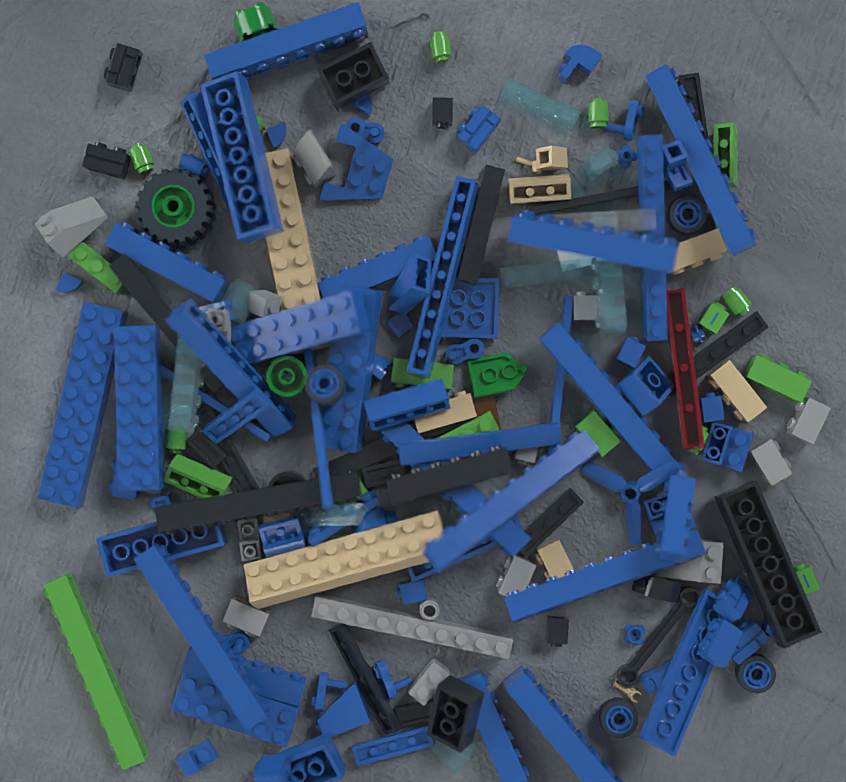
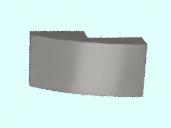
M209 308L208 319L231 343L229 311Z
M245 517L238 518L237 525L242 561L262 559L258 518L247 521Z

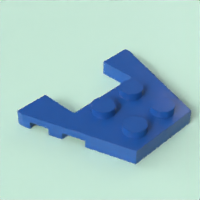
M340 123L336 141L354 146L356 149L345 187L324 182L320 200L383 198L393 158L346 125Z

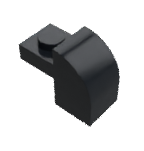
M648 575L634 580L631 590L650 598L677 602L682 583L665 577Z

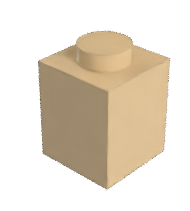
M547 146L536 149L537 169L555 171L568 168L567 148Z

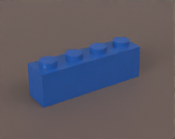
M442 379L431 380L428 383L410 386L404 390L393 391L389 394L372 397L364 401L372 431L451 409Z

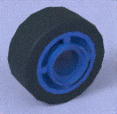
M681 196L668 207L666 214L667 223L676 233L683 235L692 234L704 225L707 217L706 207L695 196ZM683 210L690 212V220L683 218Z
M319 365L308 373L305 380V389L315 403L323 406L332 405L343 397L345 380L337 368L330 365ZM323 382H330V386L327 389L320 388Z
M753 653L740 665L736 664L735 676L738 683L748 692L759 694L766 692L773 686L776 679V671L770 660L761 654ZM759 669L758 676L752 677L753 670Z
M614 697L602 704L599 711V721L603 730L609 736L625 738L636 730L638 714L628 700ZM617 714H622L623 718L621 721H614V717Z

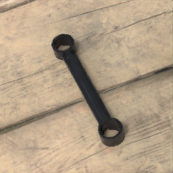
M691 586L681 588L677 603L631 662L618 668L617 678L622 685L630 687L637 683L638 671L687 608L696 606L700 594L695 588ZM683 593H695V600L692 603H684L682 600ZM634 671V678L629 682L622 681L620 677L622 672Z

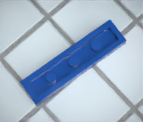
M256 388L204 426L202 432L215 444H218L267 409L272 401L259 388Z
M374 489L363 493L358 501L346 504L337 514L329 515L321 524L312 526L306 533L312 547L379 505L381 502Z
M429 724L353 744L352 751L356 766L434 746L433 738L427 735Z

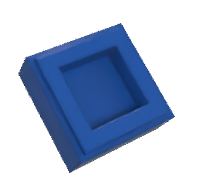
M398 313L386 322L398 338L414 327L408 317L402 313Z

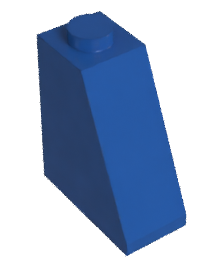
M415 253L412 254L389 291L388 309L406 315L430 294L432 259Z
M353 681L319 715L318 722L316 723L319 734L328 732L330 737L370 722V714L356 681Z

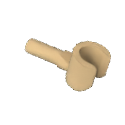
M517 157V162L532 166V173L542 174L543 170L537 169V161H529Z
M617 682L613 685L628 694V697L635 703L638 701L633 698V695L635 693L642 695L636 688L629 689Z

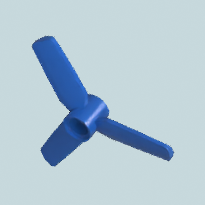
M588 461L582 469L583 474L613 492L621 493L622 499L627 502L625 512L629 542L635 545L642 542L641 506L638 498L642 492L652 490L665 482V480H668L671 475H675L680 471L678 464L670 461L640 477L638 482L629 481L627 483L622 476L591 461ZM627 489H634L636 491V495H630Z

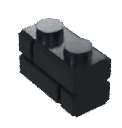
M116 43L115 48H112L110 51V66L106 67L104 71L105 82L109 86L132 92L143 53L139 49Z
M95 142V145L88 143L86 155L82 163L83 168L116 178L126 179L131 158L126 154L125 149L115 147L114 150L107 148L106 144Z

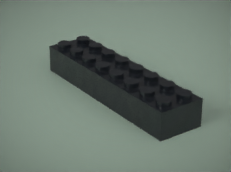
M750 481L714 496L777 646L787 648L822 633L758 482Z

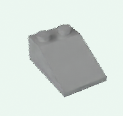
M310 130L307 131L294 148L293 152L296 156L293 159L299 168L303 166L306 171L304 177L308 184L311 185L313 183L315 187H318L336 176L312 132Z
M92 196L50 210L46 215L41 216L35 225L46 243L64 257L101 225L108 216Z
M701 539L706 550L704 556L657 572L656 576L721 584L724 543L718 540Z

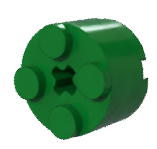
M264 2L256 3L251 8L246 10L240 9L234 13L233 24L240 42L278 29L270 7L265 6Z
M282 356L270 364L266 379L268 386L273 392L280 396L291 397L305 390L307 369L303 361L292 356ZM286 371L293 374L290 382L283 378L286 375Z

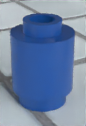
M184 154L180 160L179 168L182 171H190L201 180L203 178L206 179L209 175L210 168L207 161L192 154Z

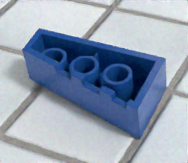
M671 475L669 481L665 480L664 493H667V500L662 501L661 512L665 514L664 521L660 520L658 532L662 533L661 541L657 540L655 552L659 553L658 559L683 563L687 556L688 548L686 547L690 532L688 527L691 521V507L695 488L694 478Z

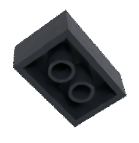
M372 42L317 68L318 74L336 110L390 84L389 76Z
M452 675L446 677L437 685L427 735L459 753L463 752L473 742L485 692Z

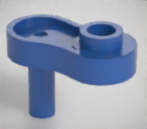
M630 101L625 125L607 123L606 131L624 133V140L633 141L638 117L641 118L643 113V105H640V101Z
M351 118L346 123V126L350 129L353 125H358L359 131L356 133L370 143H379L384 138V129L378 123H367L359 118Z
M477 338L470 339L463 344H453L446 350V359L452 364H459L466 359L478 358L484 353L485 345ZM472 345H478L479 350L477 352L472 351Z
M244 631L223 635L225 639L224 644L227 648H231L235 654H239L249 647L250 637Z
M382 659L375 662V667H373L374 675L377 679H380L388 700L397 697L396 690L412 684L410 676L393 683L385 661Z
M320 672L317 695H313L311 706L315 707V712L323 713L327 687L347 689V681L328 679L329 673Z

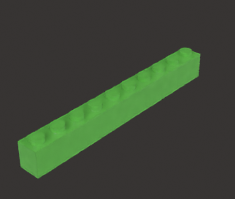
M69 573L44 585L45 597L51 601L53 606L52 613L60 622V632L64 637L66 636L69 643L67 645L68 650L75 657L76 669L84 678V688L87 692H90L92 706L99 713L100 725L103 729L105 728L108 734L107 741L110 747L114 748L117 764L121 765L122 769L125 770L145 761L149 753L72 574Z

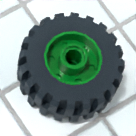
M173 168L172 171L168 169L161 170V174L154 173L151 175L152 179L149 182L145 180L142 184L145 186L144 189L138 191L139 201L135 202V208L138 209L136 216L141 222L140 226L147 232V235L153 237L152 239L157 242L160 241L172 248H185L186 245L192 246L197 244V240H203L206 237L205 233L211 231L212 221L216 219L214 211L217 209L216 203L213 200V193L198 176L187 170L181 171L179 168ZM179 205L178 210L174 212V208Z

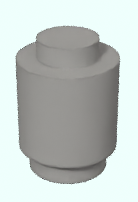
M428 597L427 600L421 601L419 606L421 617L428 621L438 617L440 609L436 599Z

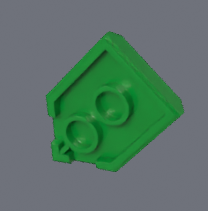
M506 352L466 360L474 398L514 391L529 369L527 365L520 363Z

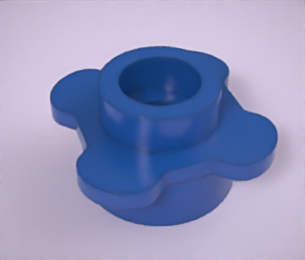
M625 144L620 152L615 153L614 158L623 168L627 169L633 161L638 159V155L630 149V145Z
M696 324L694 328L690 329L695 344L699 342L703 344L702 339L706 338L702 327L698 328Z
M627 624L625 626L626 635L624 636V641L626 643H636L637 645L642 644L643 632H645L644 626Z

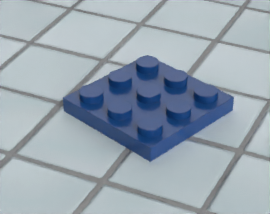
M458 277L455 278L441 337L498 339L499 278H479L477 285L458 281Z

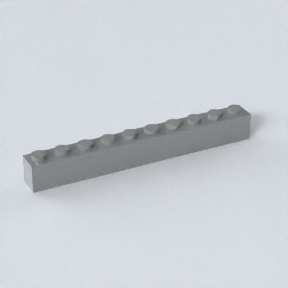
M319 593L315 597L311 616L506 659L510 657L513 637L510 634L440 619L428 621L423 619L421 615Z

